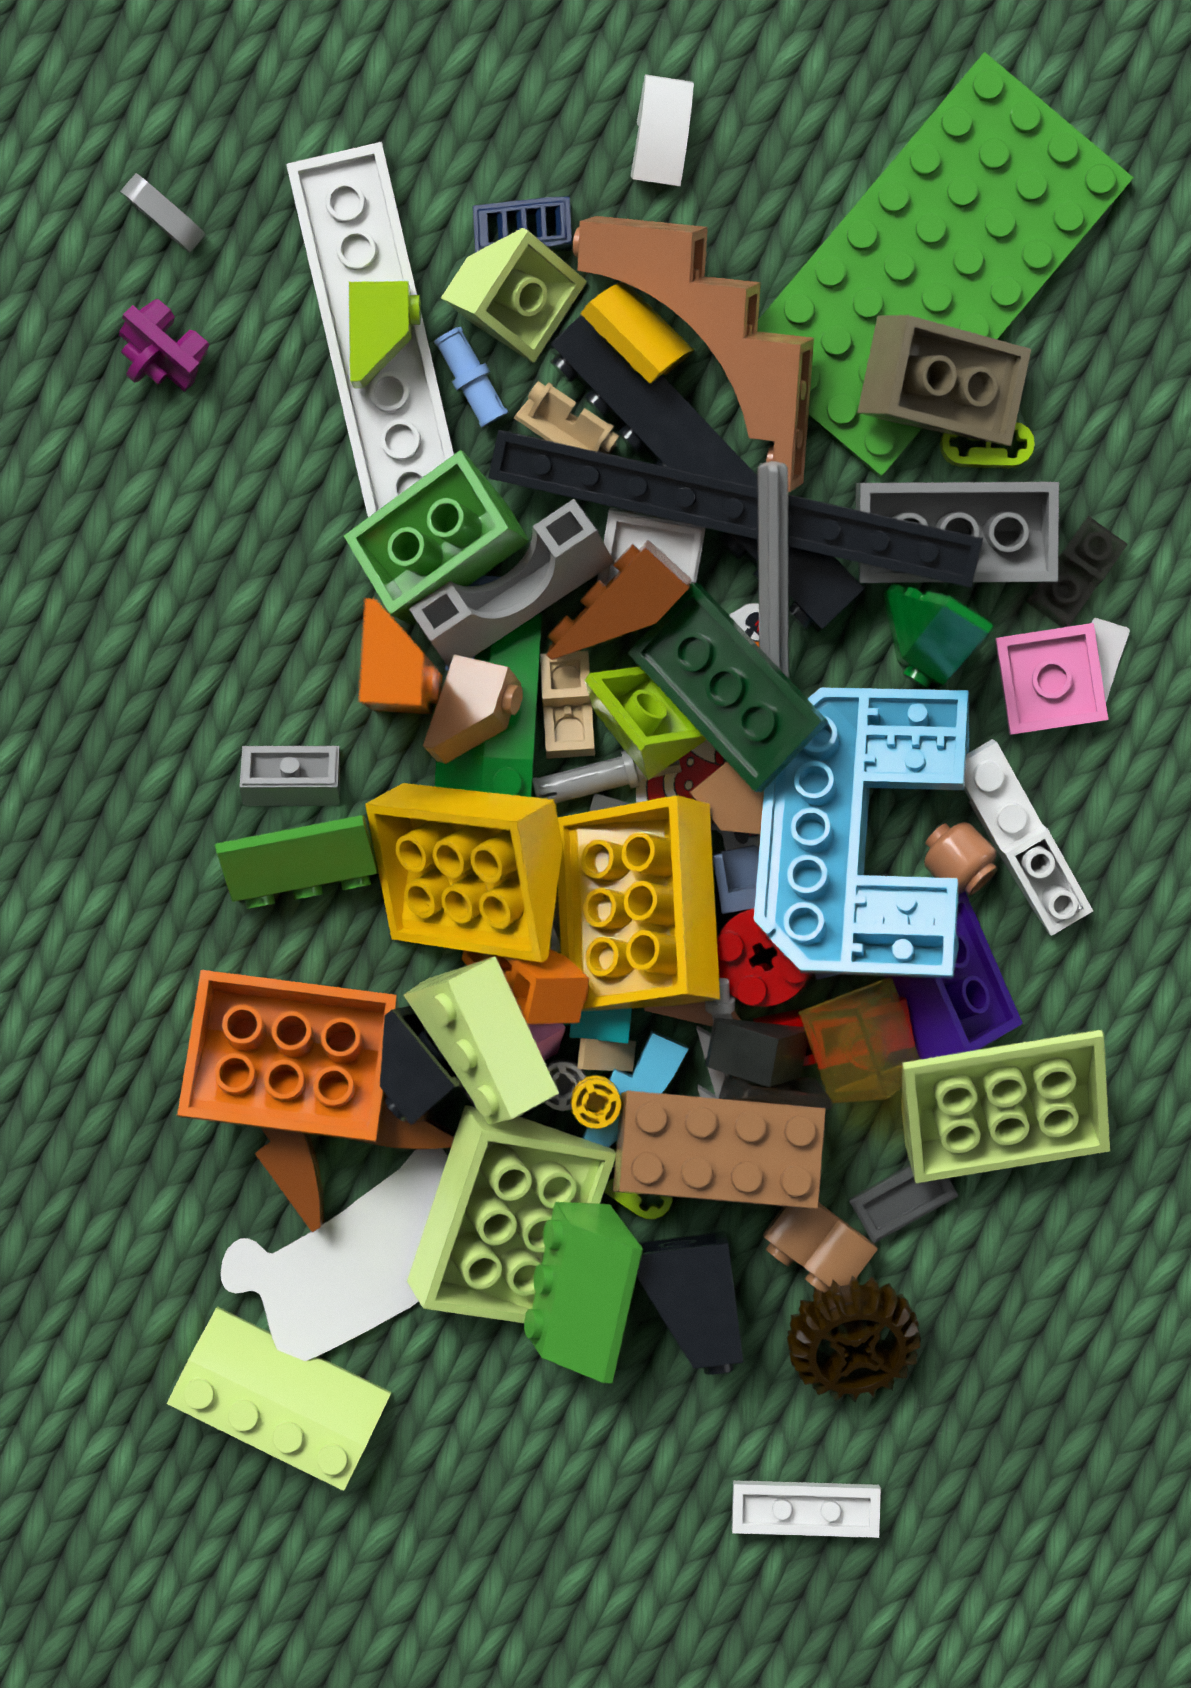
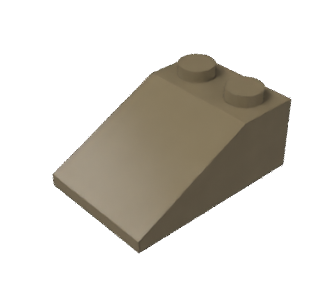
M911 315L877 316L857 413L902 425L1011 446L1031 349Z

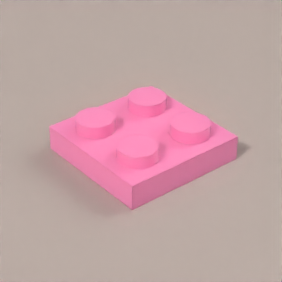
M1094 623L995 638L1009 735L1108 720Z

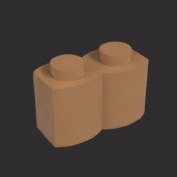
M819 1202L818 1209L782 1207L763 1233L764 1238L770 1242L766 1251L788 1267L793 1261L799 1263L809 1271L805 1280L823 1292L831 1290L832 1280L836 1281L840 1286L849 1284L852 1275L856 1279L878 1250L877 1246Z

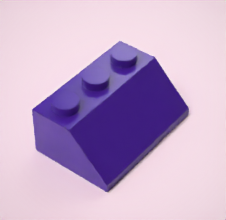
M966 892L958 894L956 934L959 946L953 978L884 976L893 998L905 997L907 999L915 1042L914 1048L918 1052L920 1059L979 1050L1023 1024Z

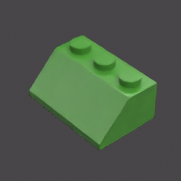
M462 450L452 455L344 535L345 540L389 614L412 626L418 622L409 608L450 581L461 586H469L530 542L505 500Z
M366 815L215 844L232 902L245 900L246 909L275 904L274 894L292 890L294 900L322 895V884L341 881L342 890L371 885L369 875L378 874L368 816Z
M555 1202L552 1218L547 1220L544 1226L543 1242L545 1250L542 1264L537 1265L534 1272L535 1297L532 1309H528L525 1315V1335L530 1339L541 1358L599 1382L613 1383L643 1248L610 1204Z

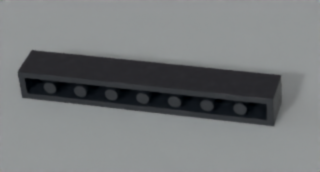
M582 315L550 343L551 352L555 355L550 361L551 364L568 382L571 383L575 378L580 381L589 391L584 396L586 401L601 417L605 418L610 413L623 428L618 431V434L637 454L644 449L657 462L656 465L758 487V476L662 375L650 384L639 372L631 367L629 362L604 337L596 332L594 327ZM723 532L724 534L719 538L720 542L735 558L739 560L745 555L756 566L757 570L753 573V576L759 582L758 539ZM788 546L789 602L791 603L789 614L804 630L813 626L819 633L865 588L835 557Z

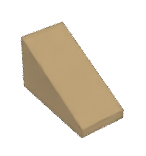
M580 1038L577 1069L633 1071L636 1041L629 1040L627 1044Z

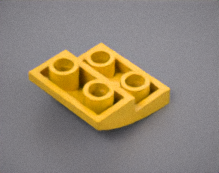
M619 282L599 294L580 313L594 327L596 332L604 337L629 362L631 367L639 372L650 384L662 374L667 375L694 351L625 282Z

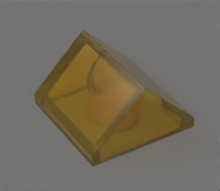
M891 977L799 1011L831 1104L889 1099L902 1088V1063L920 1060Z

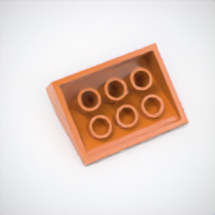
M201 970L177 1116L376 1142L385 1092L380 1088L384 1016L391 1009L399 1008L397 995Z

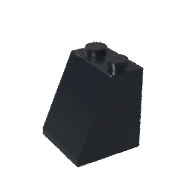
M725 1231L638 1242L643 1249L637 1277L694 1369L704 1368V1374L708 1375L733 1371V1364L743 1363L729 1244Z

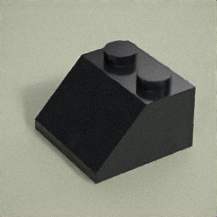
M407 1006L391 1009L384 1016L380 1088L388 1096L385 1102L390 1111L401 1121L407 1120L413 1125L440 1116L467 1091L412 1007Z

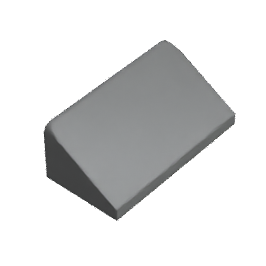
M242 746L240 772L242 803L246 806L339 805L340 746Z

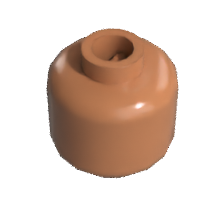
M962 822L952 828L944 823L925 842L930 848L924 860L925 868L935 878H958V894L966 891L969 895H973L994 876L998 869L994 865L997 856L995 847L969 823Z

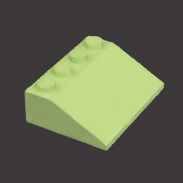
M1102 1030L903 1062L901 1109L905 1147L915 1183L1109 1152L1105 1047Z
M465 1105L407 1279L422 1308L524 1323L526 1312L528 1309H532L535 1297L534 1272L537 1265L542 1264L545 1251L543 1242L544 1226L546 1221L552 1218L555 1202L600 1204L616 1158V1151L520 1116L488 1124L476 1107Z

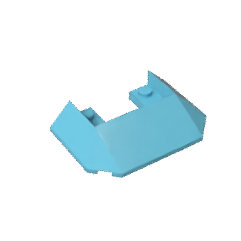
M821 687L808 700L829 722L764 789L754 921L800 972L953 978L959 946L956 934L958 878L865 876L864 866L870 788L964 790L966 754L969 753L968 690Z

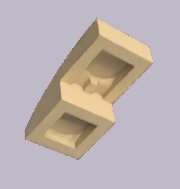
M577 651L553 660L547 657L546 654H540L547 759L595 756L592 705L584 681L590 673L589 652Z

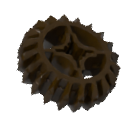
M852 1275L848 1285L840 1286L836 1281L832 1280L831 1290L823 1292L817 1288L814 1289V1301L800 1300V1313L791 1315V1330L788 1331L787 1336L788 1347L791 1351L789 1355L792 1366L798 1371L804 1385L812 1384L813 1389L816 1390L818 1395L829 1391L830 1395L837 1401L842 1395L849 1394V1397L856 1402L859 1394L868 1392L875 1399L878 1388L883 1386L893 1391L894 1377L907 1378V1365L917 1364L916 1357L918 1354L916 1349L921 1347V1336L917 1328L919 1326L915 1312H912V1308H910L909 1302L904 1295H896V1291L890 1283L879 1288L878 1283L871 1277L864 1285H859V1282ZM886 1326L890 1330L885 1340L880 1339V1332ZM823 1338L828 1340V1347L824 1352L818 1349Z

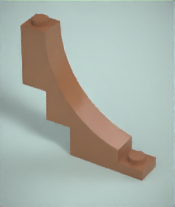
M594 216L580 221V227L576 229L573 238V253L575 257H578L577 271L599 274L625 282L648 293L668 306L687 322L707 344L726 373L743 412L749 438L774 441V446L771 445L768 450L766 463L768 461H777L786 464L788 467V492L803 484L814 338L758 332L761 282L705 276L708 227Z

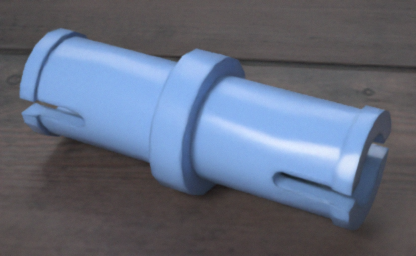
M462 327L454 328L434 340L435 345L438 346L455 377L452 384L456 391L462 390L480 422V427H485L506 415L508 410L502 404L487 376L490 370L486 363L480 364L463 333Z

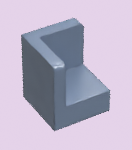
M752 845L712 852L713 872L722 914L755 908L759 860L758 846Z

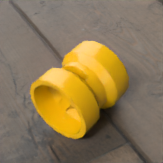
M598 1075L587 1076L580 1080L572 1091L571 1104L573 1114L584 1126L593 1129L605 1128L618 1117L621 1109L620 1094L614 1083L606 1077Z

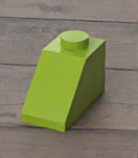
M408 281L349 282L350 382L354 389L365 388L412 339V325L421 324L420 295H411Z

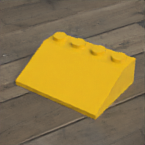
M402 783L365 803L392 940L543 962L548 959L563 847L555 800Z
M675 795L558 817L563 846L558 878L561 954L568 957L589 977V994L586 1002L583 1004L582 1012L674 1006L719 1000L720 988L710 804Z

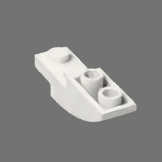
M991 739L966 754L964 790L971 800L969 803L1015 882L1049 935L1056 934L1093 912L1051 833L1041 823L998 743Z

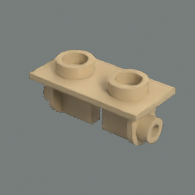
M538 381L530 391L529 399L514 417V419L545 440L607 454L612 452L620 437L612 431L614 429L613 425L606 423L585 408L579 417L572 414L571 412L577 402L554 388L551 383L545 386Z

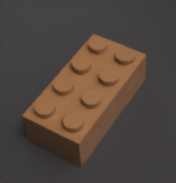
M638 1091L622 1092L613 1192L818 1209L826 1108Z

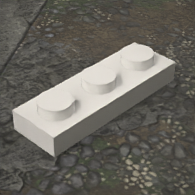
M733 1480L732 1533L879 1538L881 1488L879 1485Z

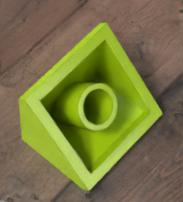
M641 667L589 673L584 680L594 712L648 780L706 741V738Z

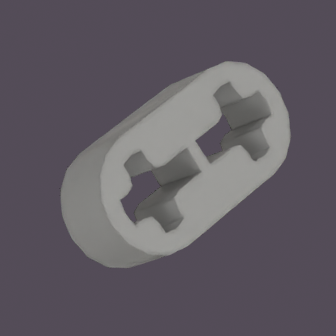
M135 173L120 191L130 203L187 252L190 253L206 235L199 226L139 174Z

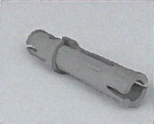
M624 750L621 751L622 756L539 778L535 777L532 781L536 797L555 800L556 804L625 785H630V788L633 789L640 787V781L648 779ZM679 759L652 778L682 772Z

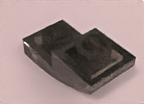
M1087 516L1058 555V582H1039L1026 602L1062 628L1069 627L1128 544Z

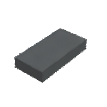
M908 1165L848 1200L874 1244L958 1197V1194L949 1178L915 1183L911 1165Z

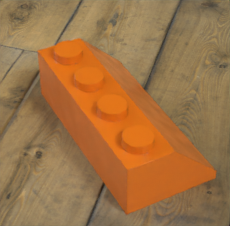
M365 599L359 702L374 711L432 714V705L438 703L443 688V675L438 672V669H435V665L376 599Z

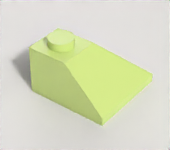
M521 228L468 256L441 299L472 324L526 359L535 362L587 281L531 232Z

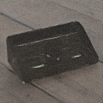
M726 1074L719 1094V1099L826 1109H831L833 1104L831 1098L815 1078L800 1077L767 1087Z

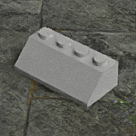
M1059 482L856 483L857 510L982 537L983 542L973 582H1058ZM858 562L859 583L944 582Z

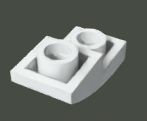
M645 74L637 118L639 128L631 170L632 179L681 186L690 126L693 82Z

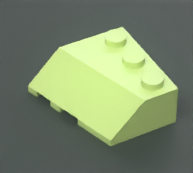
M496 956L428 978L404 994L417 1017L472 1098L475 1107L488 1124L513 1119L559 1094Z

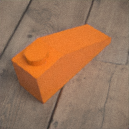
M550 948L548 959L543 962L496 956L527 1024L579 1023L583 1004L586 1002L589 994V977L568 957ZM463 950L461 960L468 966L496 955Z

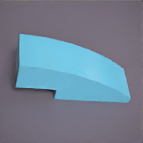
M651 1030L633 1073L630 1074L626 1071L614 1069L610 1074L609 1080L614 1083L619 1091L620 1099L621 1093L625 1091L662 1094L678 1070L688 1051V1047ZM619 1115L613 1123L605 1128L593 1129L587 1127L582 1138L610 1147L617 1141Z

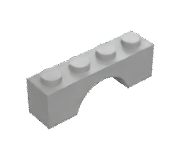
M573 499L533 526L532 539L526 554L508 573L490 583L479 586H461L450 581L409 608V610L447 667L450 668L454 654L468 658L474 657L615 562L596 528Z

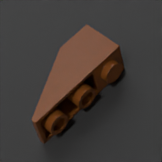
M649 540L640 549L631 544L613 564L619 572L607 585L598 580L580 600L585 606L583 611L574 620L566 615L547 637L553 643L550 645L546 656L553 660L656 624L689 589L691 578Z

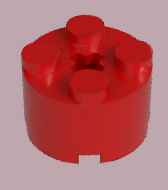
M752 908L734 916L723 927L717 937L719 978L728 979L730 994L746 1005L773 1006L789 1000L808 984L813 973L800 972L755 923V908ZM759 943L765 949L775 948L777 955L771 960L772 968H770L767 962L759 963L757 961L756 955L760 952Z

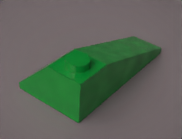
M891 583L882 594L897 662L906 667L903 672L905 677L925 689H928L931 683L936 687L943 686L993 627L992 623L948 596L927 592L924 595L915 588L908 587L906 590L897 583Z
M538 613L475 655L474 659L509 667L522 683V702L518 712L515 715H511L506 730L448 763L436 761V787L532 797L542 613Z

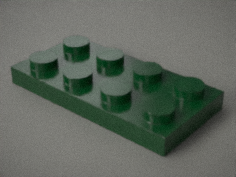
M692 582L689 589L656 624L650 627L628 652L633 660L755 792H763L829 722L699 583Z

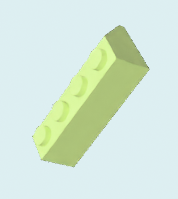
M217 1306L189 1357L167 1404L344 1491L391 1392L319 1356L303 1361L277 1350L270 1332Z

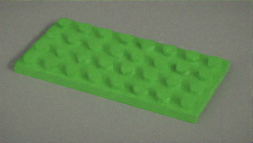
M984 52L758 319V332L814 338L808 418L881 478L922 428L902 425L857 413L877 316L911 315L998 339L1134 177Z

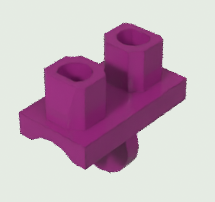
M159 299L153 300L140 310L132 305L122 316L125 322L119 332V335L128 342L121 353L132 362L127 371V377L136 383L147 375L159 385L167 376L185 392L195 382L198 367L207 355L209 343L196 331L189 330L177 342L164 333L174 323L175 316L171 309Z

